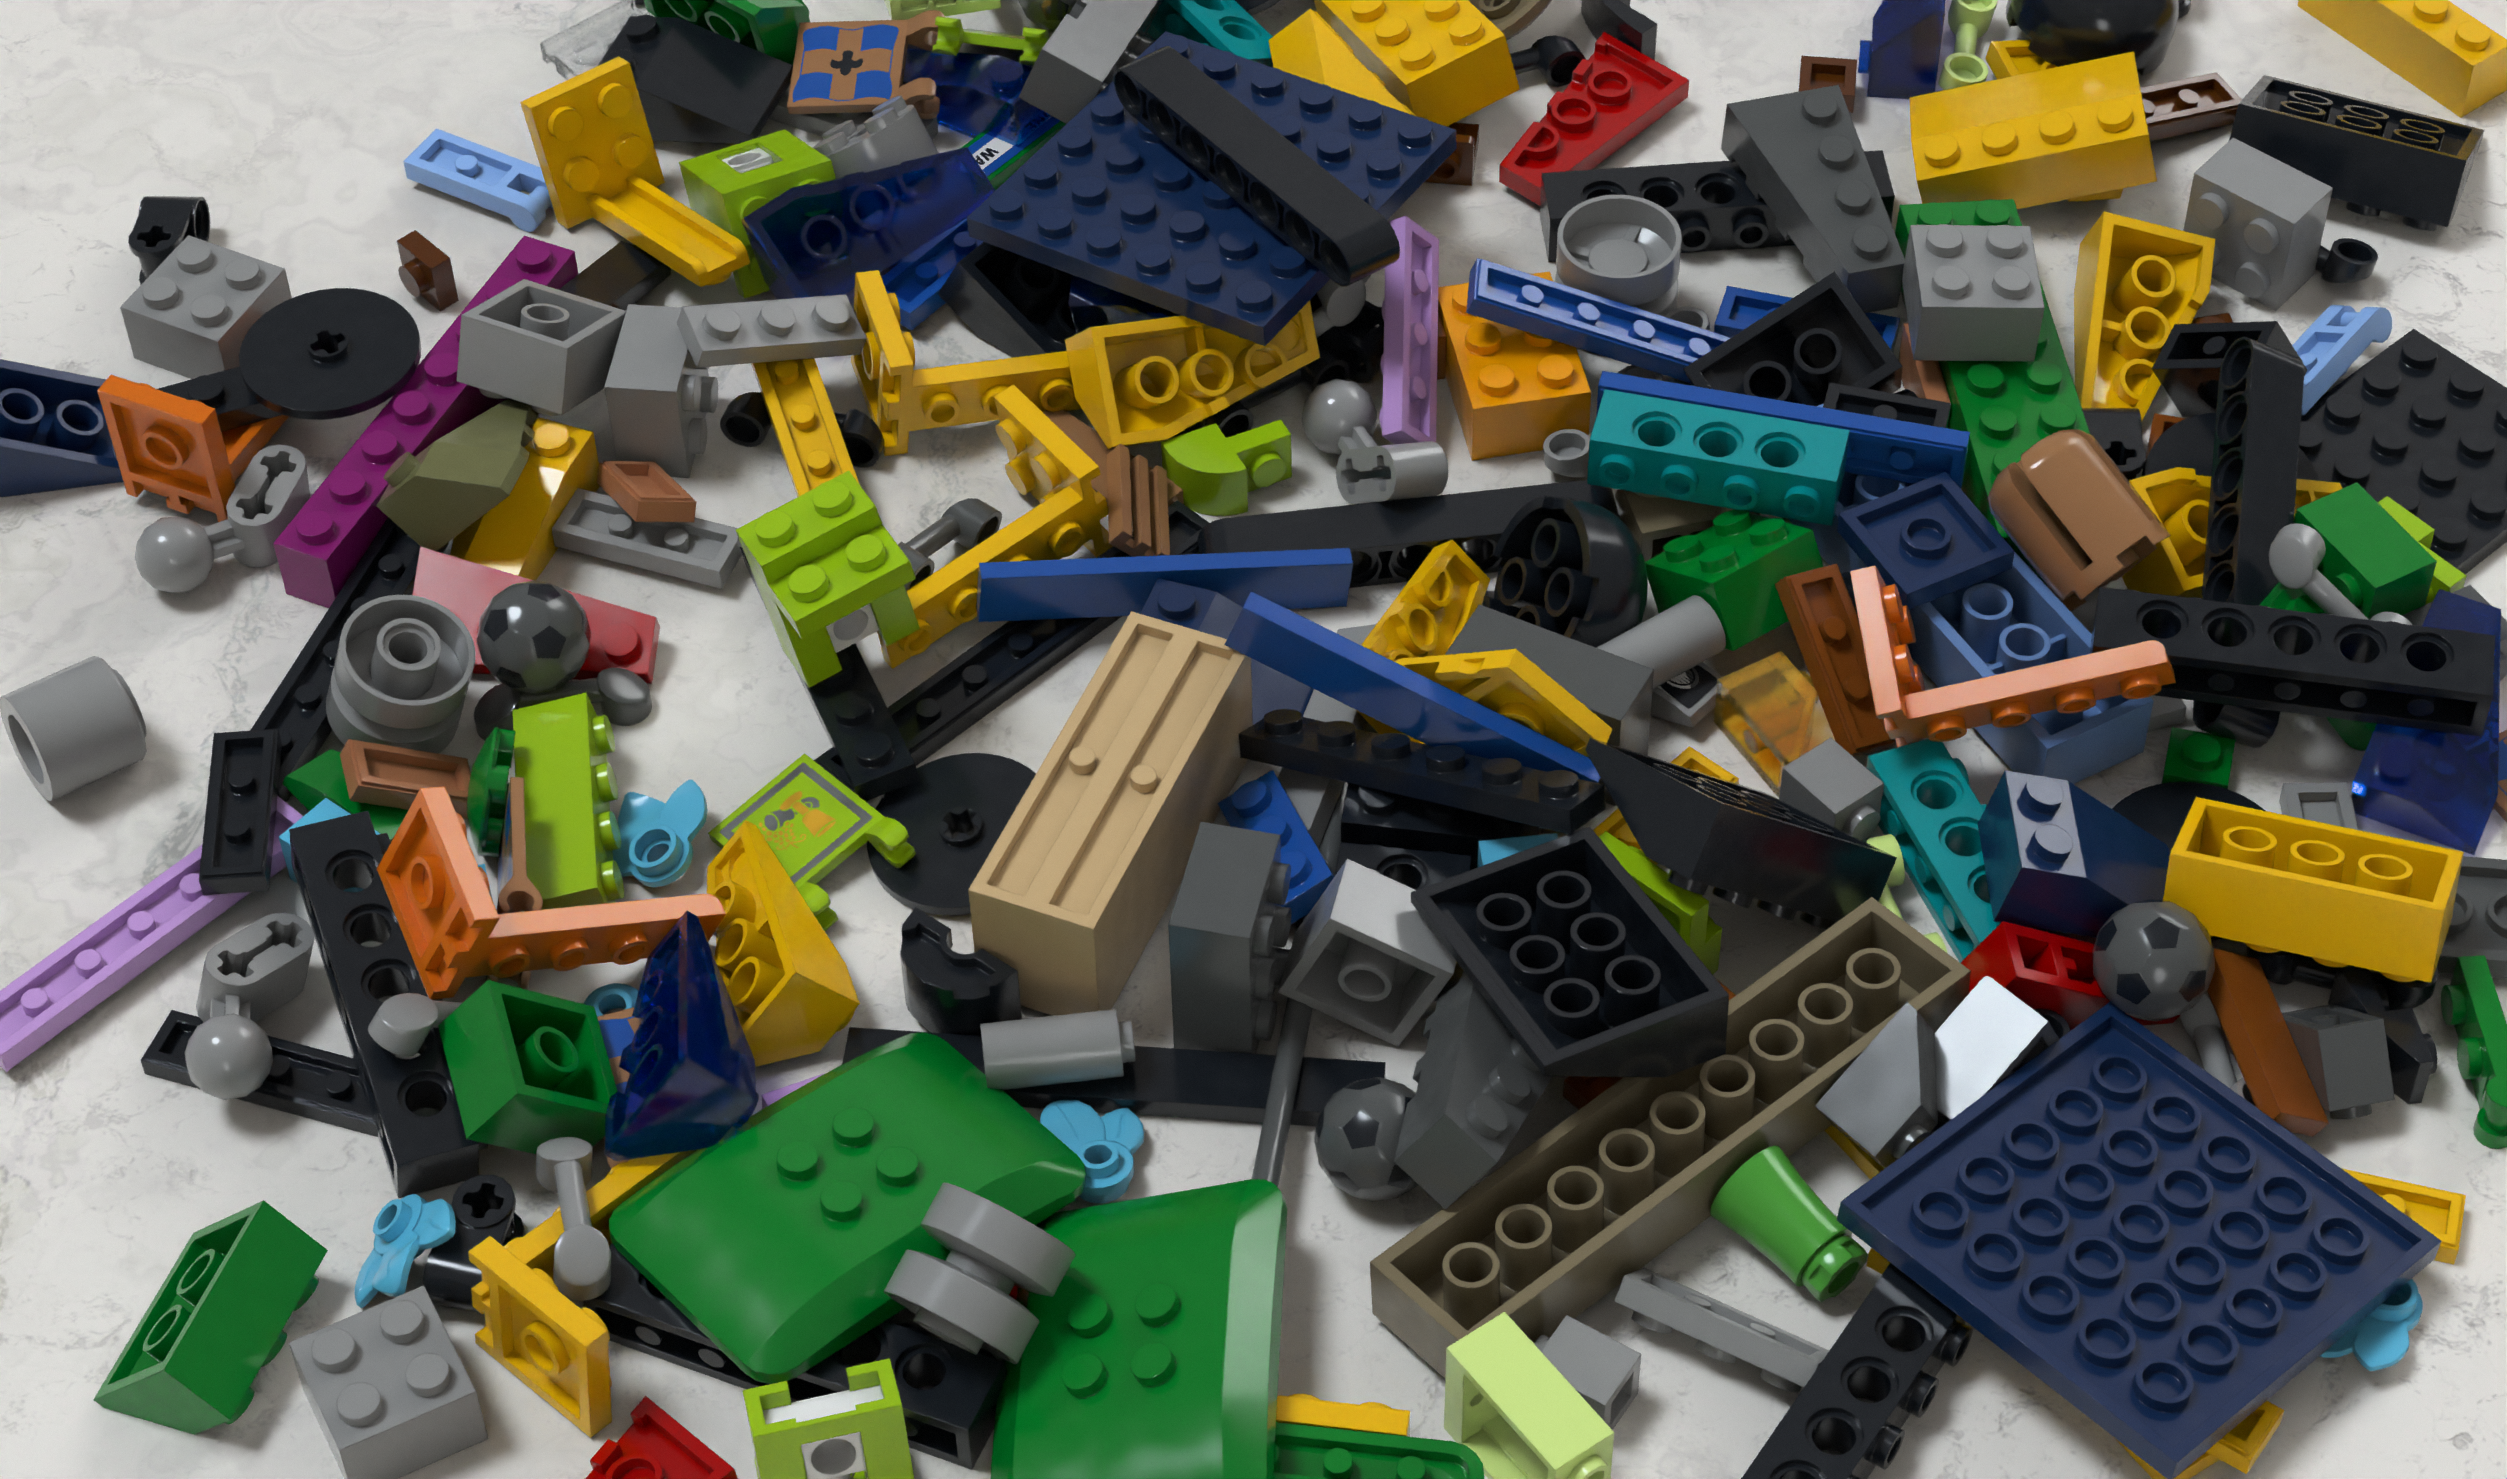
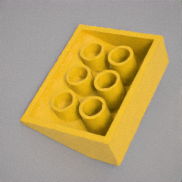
M2134 51L1909 97L1911 142L1916 179L1922 204L1930 202L1945 203L1984 201L1988 199H2014L2016 208L2022 209L2157 182Z

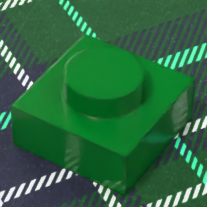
M2172 727L2161 784L2168 782H2198L2227 789L2236 740L2214 734Z

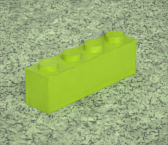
M587 693L512 710L513 730L516 731L514 742L515 777L524 778L526 871L528 879L542 896V910L615 903L616 900L624 898L622 875L617 862L613 860V850L621 848V835L616 817L610 811V801L618 800V787L612 766L607 762V754L615 752V739L608 717L606 715L597 716Z

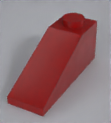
M2003 921L1961 962L1962 965L1971 971L1969 993L1983 977L1989 976L2032 1009H2048L2060 1014L2067 1021L2070 1031L2110 1002L2100 991L2093 975V943ZM2180 1014L2160 1021L2132 1018L2143 1026L2172 1024L2180 1017Z

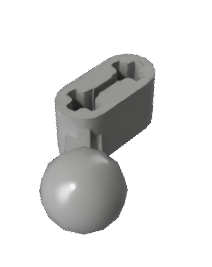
M1340 379L1331 380L1318 385L1304 401L1302 424L1308 440L1325 453L1340 455L1336 466V479L1338 489L1346 502L1357 504L1437 496L1445 489L1448 480V464L1442 447L1433 441L1378 446L1372 438L1377 420L1374 402L1371 395L1356 382Z
M280 444L268 446L258 451L228 499L226 506L227 520L202 528L197 522L183 517H165L146 527L137 541L135 560L141 576L155 589L167 593L189 592L205 582L212 570L214 559L233 553L240 563L248 567L257 568L271 566L278 562L273 544L274 541L310 499L307 465L304 455L292 446Z
M273 913L264 916L215 945L207 953L196 1004L198 1016L204 1023L196 1027L188 1040L184 1052L185 1063L191 1081L205 1093L222 1100L245 1097L261 1087L270 1073L273 1063L272 1047L267 1033L255 1022L296 998L304 989L315 935L308 922L297 915Z

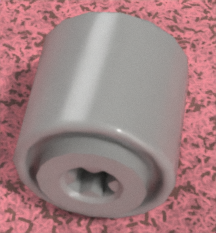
M92 656L0 697L1 717L14 751L31 782L46 800L53 801L143 760L147 752L145 742L146 726L137 701L123 677L102 658Z

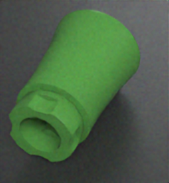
M1779 1146L1768 1147L1746 1161L1727 1180L1712 1203L1710 1214L1714 1219L1743 1237L1772 1261L1798 1287L1805 1286L1821 1303L1828 1298L1836 1297L1855 1280L1858 1272L1867 1262L1868 1253L1851 1238L1852 1232L1837 1221V1216L1803 1180Z

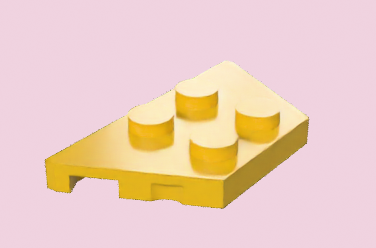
M1517 649L1402 658L1394 661L1586 757H1589L1585 749L1590 738L1607 743L1612 732V728Z

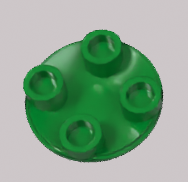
M495 727L484 742L472 766L466 813L471 837L479 856L499 857L509 789V768H511L514 750L515 730Z

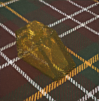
M1782 651L1717 679L1713 722L1778 798L1780 796L1783 767L1808 752L1813 730L1815 705L1818 702L1817 691L1811 677L1805 671H1799Z

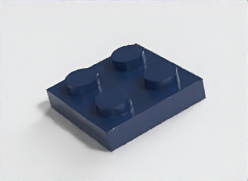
M1946 472L1843 511L1838 516L1837 532L1867 567L1874 565L1877 567L1886 586L1896 584L1902 606L1907 605L1909 610L2012 569L2015 551Z

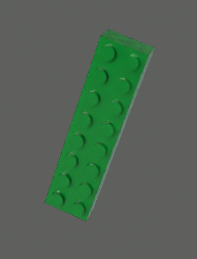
M2014 199L1905 204L1899 206L1895 235L1905 259L1910 225L2022 226ZM2040 281L2044 313L2034 361L1938 362L1951 402L1947 428L1970 432L1965 472L1961 487L1962 491L2017 555L2043 581L1991 514L1988 502V495L1997 475L2009 464L2021 461V454L2038 441L2062 430L2079 429L2090 434ZM1902 283L1901 294L1905 305V297Z

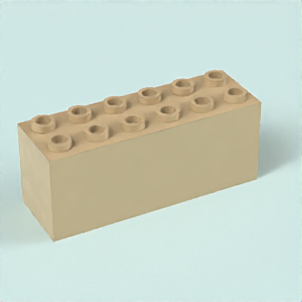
M1131 611L971 884L968 892L974 953L982 948L1018 971L1021 1006L1055 1016L1109 1010L1113 1008L1183 879L1200 822L1214 823L1221 810L1218 803L1228 797L1248 760L1240 758L1239 734L1253 725L1251 658L1224 645L1227 639Z

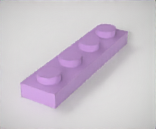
M1407 216L1388 221L1399 241L1400 257L1395 263L1385 267V300L1382 303L1384 353L1381 356L1380 362L1383 374V407L1380 410L1379 419L1382 437L1393 444L1425 441L1436 442L1439 239Z

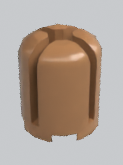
M2079 429L2058 431L2038 441L2021 454V461L2009 464L1997 475L1988 495L1991 514L2050 590L2071 612L2086 603L2084 598L2096 588L2105 587L2113 580H2118L2157 549L2155 544L2171 536L2094 436Z

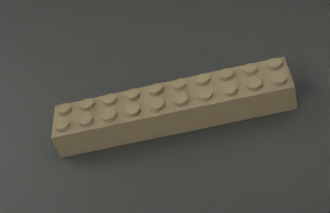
M1871 897L1729 1000L1726 1054L1668 1077H1623L1462 1194L1446 1210L1444 1208L1370 1261L1372 1313L1444 1378L1446 1376V1348L1503 1312H1506L1533 1343L1541 1335L1551 1337L1566 1315L1575 1319L1619 1286L1624 1275L1641 1269L1711 1216L1712 1203L1720 1189L1751 1157L1771 1146L1781 1147L1786 1156L1790 1157L1830 1127L1832 1124L1815 1105L1903 1005L1908 1002L1913 1006L1935 1033L1969 994L1971 971Z

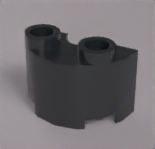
M915 907L902 925V945L900 951L905 1001L911 1015L932 1033L981 1036L980 1024L1022 1019L1018 971L982 948L971 954H959L952 951L951 929Z

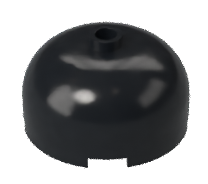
M2008 0L2006 6L2008 25L2019 26L2031 39L2028 49L2047 62L2060 67L2134 51L2137 71L2142 76L2157 69L2164 60L2179 15L2178 0Z
M1548 495L1536 497L1515 514L1505 528L1493 553L1494 556L1502 557L1503 559L1496 580L1494 598L1484 597L1483 606L1595 648L1641 624L1648 590L1646 564L1636 537L1618 516L1602 506L1587 501Z

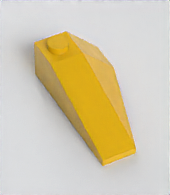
M1310 300L1266 346L1182 315L1090 327L1065 340L1075 399L1108 449L1115 448L1119 444L1131 446L1165 441L1320 358Z

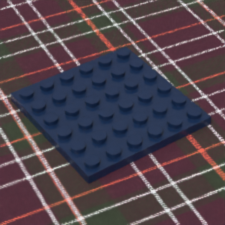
M1165 31L1135 59L1137 60L1165 46L1175 49L1383 215L1386 220L1457 149L1455 129L1331 88L1328 85L1284 72L1278 68L1269 67L1234 55L1231 52L1213 48L1181 35ZM1113 81L967 217L969 237L1266 346L1330 280L1328 276L1135 119L1120 102Z
M2111 1002L2107 1003L1842 1200L1837 1216L1839 1223L2167 1479L2177 1477L2435 1259L2441 1244V1240L2125 1012L2118 1009Z

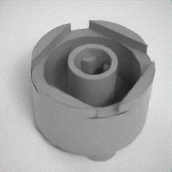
M902 95L894 97L872 110L874 116L858 127L855 126L851 119L831 128L822 135L824 140L813 147L832 161L845 215H843L845 220L851 219L856 210L861 217L917 190L914 178L924 171L927 172L930 180H932L946 168L914 105H907Z

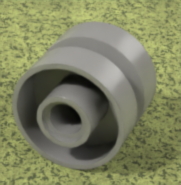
M1605 195L1581 202L1566 213L1558 227L1555 282L1665 317L1670 311L1677 309L1678 275L1682 244L1679 224L1660 205L1636 196Z
M413 595L379 597L355 610L347 619L341 632L326 698L328 722L337 738L344 745L348 739L441 753L456 734L475 664V646L466 626L446 607L432 600Z
M944 1182L920 1226L933 1239L951 1252L945 1261L923 1252L907 1249L883 1292L898 1304L915 1313L914 1322L951 1344L975 1355L978 1354L981 1348L991 1355L1017 1364L1040 1321L1026 1307L1009 1295L1011 1290L1016 1286L1038 1295L1053 1297L1076 1254L1067 1245L1020 1216L975 1193Z

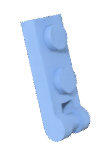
M437 128L403 161L407 179L510 217L512 222L523 231H534L545 220V210L553 208L541 167ZM523 190L529 192L530 194L527 195L525 193H522L521 191Z
M2331 305L2292 345L2307 368L2304 376L2301 415H2305L2338 378L2347 372L2351 364L2372 342L2383 343L2388 339L2392 330V317L2389 310L2383 307H2365L2360 312H2356L2351 306Z

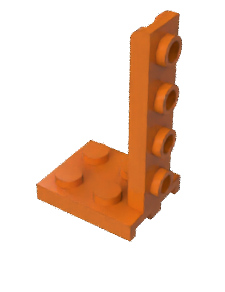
M110 375L97 390L126 493L138 497L143 490L167 497L165 500L167 507L189 514L194 507L215 513L218 522L228 519L226 506L236 487L234 482L248 467L257 452L263 449L289 417L281 415L221 432L215 408L209 407L200 401L188 400L157 390L148 384L136 383L114 375Z
M1875 565L1850 571L1876 716L1878 719L1884 718L1886 733L1890 739L1895 738L1897 747L1922 741L1924 738L1934 742L1955 740L1963 737L1967 733V729L1992 724L1998 728L2015 727L2028 722L2032 714L2055 709L2065 714L2078 713L2094 707L2096 700L2122 695L2126 699L2146 698L2160 692L2161 686L2176 683L2174 670L2163 644L2156 640H2149L1925 690L1920 667L1918 664L1913 665L1907 645L1916 642L1912 617L1908 606H1902L1896 584L1886 586Z
M445 786L420 788L377 867L378 874L425 991L431 1000L454 997L464 979L468 977L494 975L498 978H506L523 971L551 968L557 971H569L588 964L614 962L618 965H626L644 958L673 956L674 958L681 959L691 957L703 951L726 915L722 903L712 894L685 895L498 914L489 893L488 877L485 871L478 867L468 843L464 819L459 813L455 812Z

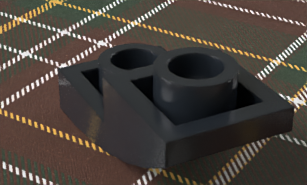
M1582 0L1581 13L1596 40L1599 39L1603 32H1606L1655 60L1657 23L1630 7V0Z
M2350 965L2337 967L2328 1005L2334 1004L2384 1019L2394 1094L2407 1104L2422 1103L2429 1076L2437 1070V1051L2431 1035L2422 1033L2412 1008L2390 1010L2385 988L2382 984L2374 983L2369 969Z

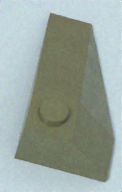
M508 398L434 441L417 456L414 457L410 452L404 453L385 473L383 479L389 485L379 500L377 507L421 547L434 551L439 550L510 495L528 462L530 453L524 447L533 440L534 431L529 426L536 420L539 413L532 409V405Z

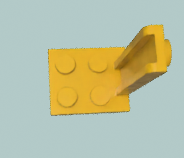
M618 56L520 102L558 223L569 229L593 217L699 287L724 282L731 276L733 271L750 264L747 250L741 240L656 188L665 183L628 61Z
M879 270L855 273L854 312L867 339L861 354L851 355V364L870 417L883 435L884 448L882 451L884 456L908 453L909 431L999 420L994 396L1013 384L1042 412L1045 410L1055 412L1082 409L1075 399L1067 351L913 370L915 365L914 343L910 332H902L900 329V307L896 294H887Z
M1014 384L994 396L1000 423L996 424L995 429L1001 443L1007 450L1009 463L1005 465V470L1011 483L1023 495L1030 492L1040 502V505L907 590L920 629L889 646H886L881 639L879 631H877L883 658L892 669L910 657L921 654L933 642L962 623L969 622L978 616L976 603L979 563L1060 560L1063 557L1074 554L1082 545L1097 558L1112 547L1109 544V532L1100 524V520L1108 515L1107 501L1099 491L1096 492L1092 488L1091 480L1101 474L1099 466Z
M703 1109L694 1113L681 1124L670 1126L664 1130L653 1144L628 1162H621L615 1165L603 1180L586 1191L592 1227L604 1235L608 1240L609 1246L612 1243L610 1240L609 1219L613 1210L662 1173L709 1143L714 1137L715 1121ZM559 1206L550 1218L525 1236L509 1241L505 1246H502L489 1236L468 1251L469 1261L479 1268L482 1273V1281L471 1288L473 1308L481 1314L485 1313V1327L475 1333V1343L591 1438L612 1422L610 1389L612 1381L610 1377L608 1346L610 1336L606 1325L594 1311L586 1307L580 1309L559 1292L554 1283V1249L559 1236L564 1232Z

